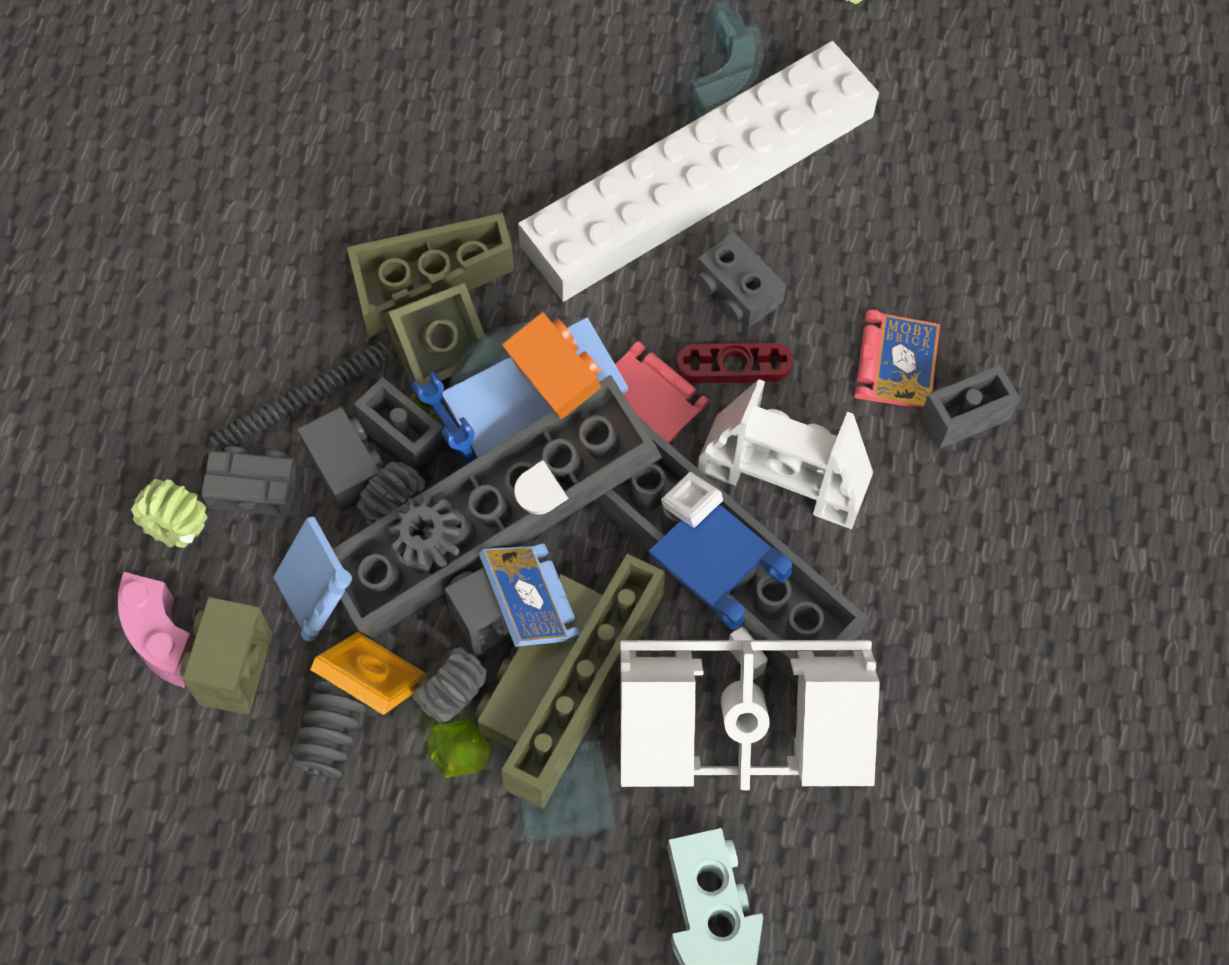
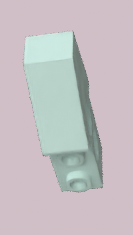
M722 828L670 839L667 850L687 931L673 933L671 938L672 949L679 964L757 965L763 915L762 913L747 917L743 915V912L749 911V903L743 883L738 885L735 883L732 867H737L738 861L733 841L724 840ZM704 872H712L719 877L722 886L717 891L707 892L700 888L697 883V877ZM716 916L725 917L730 921L733 932L726 937H717L709 930L708 921Z

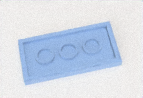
M588 317L568 327L567 329L574 337L573 340L579 347L576 353L580 355L583 351H586L601 370L596 375L598 381L600 382L611 375L622 393H626L628 386ZM510 357L443 391L441 396L458 428L461 426L459 419L465 417L473 428L475 434L471 449L476 459L553 411Z

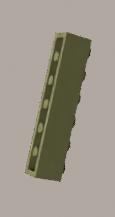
M626 554L501 770L504 790L544 809L621 672V640H639L661 601L665 586L664 570Z

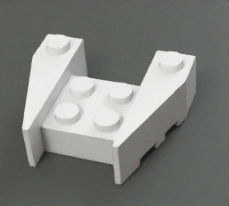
M760 379L717 414L699 456L698 469L703 474L736 486L740 474L743 472L817 500L813 515L849 529L853 528L873 474L854 414L847 412L839 434L836 436L830 434L826 428L820 425H806L792 420L782 411L762 409L760 405L765 381Z

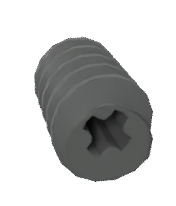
M320 678L314 684V689L318 694L312 695L308 701L312 711L305 712L302 717L303 723L307 727L300 728L296 734L297 739L302 744L293 745L290 751L292 757L297 761L294 760L291 763L297 768L314 775L340 778L342 772L332 766L333 761H347L348 756L339 750L338 746L339 744H353L354 739L344 733V729L359 727L360 723L349 715L350 712H363L365 706L346 691L328 680Z

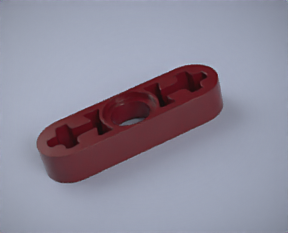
M780 343L690 344L683 347L678 353L676 370L689 383H754L759 379L765 382H780L786 379L791 372L793 355L788 347ZM753 355H758L757 370H752ZM712 356H717V371H712ZM730 356H737L743 359L746 367L739 372H732L725 368L723 361ZM770 356H777L778 362H782L779 369H772L771 363H768ZM690 357H698V362L701 363L699 370H691V365L688 364Z

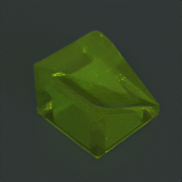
M471 720L432 726L428 751L430 757L445 778L478 773L486 767L490 745Z

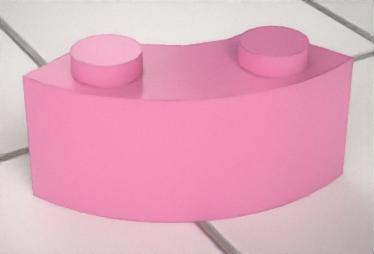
M124 572L118 592V611L125 635L141 659L155 674L174 685L184 688L185 683L182 680L183 677L180 676L181 662L186 651H192L194 639L190 633L176 627L173 623L171 614L174 598L164 582Z

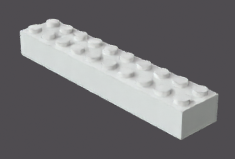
M831 41L519 222L520 247L564 302L869 120L874 115L879 92L842 50Z

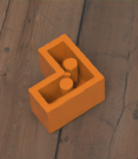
M542 312L504 342L502 346L530 384L562 420L602 388L596 378V375L601 370L586 351H583L580 355L576 353L579 347L573 340L574 337L559 318L551 322Z

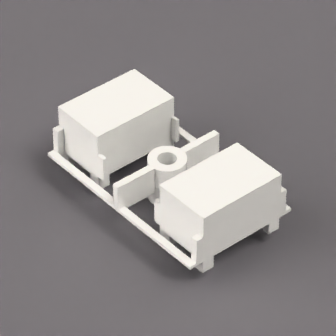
M621 640V787L694 786V775H738L741 790H750V775H799L802 786H874L879 679L875 671L876 662L871 651V640ZM630 650H741L740 681L730 684L721 696V707L726 732L733 740L739 742L738 766H700L699 756H694L695 675H703L701 659H692L691 651H676V657H636V651ZM753 650H862L852 651V657H814L813 651H797V658L790 659L793 675H798L796 738H794L795 756H787L788 766H750L751 743L760 740L769 728V716L764 694L760 687L753 683Z

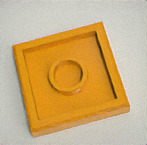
M359 632L354 633L315 657L310 669L383 715L414 694L416 685L422 680V676L426 674Z

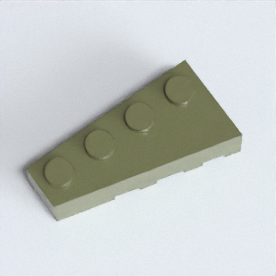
M503 213L347 247L368 339L388 330L382 316L385 312L465 283L469 292L514 270L512 244Z

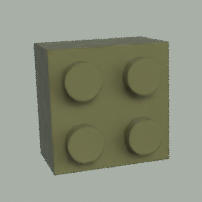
M465 283L450 287L382 314L410 387L411 383L415 380L419 386L426 385L431 379L429 375L431 371H434L440 380H444L494 360Z
M208 597L204 611L199 610L193 626V634L196 638L192 651H186L183 656L180 676L183 677V682L199 705L249 715L273 634L260 607Z

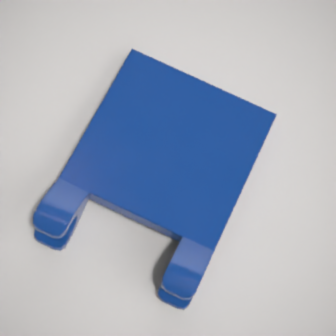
M431 371L429 372L431 379L426 385L419 386L415 380L411 383V387L420 401L431 405L438 423L443 426L441 430L442 435L454 450L463 466H466L475 460L471 449L475 434L474 430L465 417L459 419L461 426L458 429L440 402L444 389L443 383L437 374Z
M720 504L695 528L681 520L649 550L651 557L707 604L721 621L732 630L737 629L744 622L743 615L745 610L740 603L727 596V594L760 563L778 583L785 582L792 574V561L785 554L771 548Z

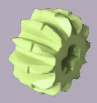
M154 479L144 490L140 491L131 509L134 514L133 520L137 525L143 527V533L150 534L154 537L155 541L160 540L168 547L176 545L177 547L185 548L188 543H191L195 537L199 536L208 517L205 513L206 506L196 500L197 495L195 493L185 490L184 485L181 487L177 486L169 479L164 482Z

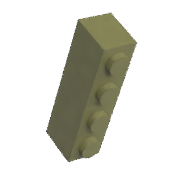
M561 574L559 579L575 616V620L572 623L565 625L566 630L579 627L582 632L603 595ZM575 642L520 646L513 658L507 656L497 673L496 679L500 682L492 695L486 693L477 707L475 716L479 718L477 721L479 732L514 749Z

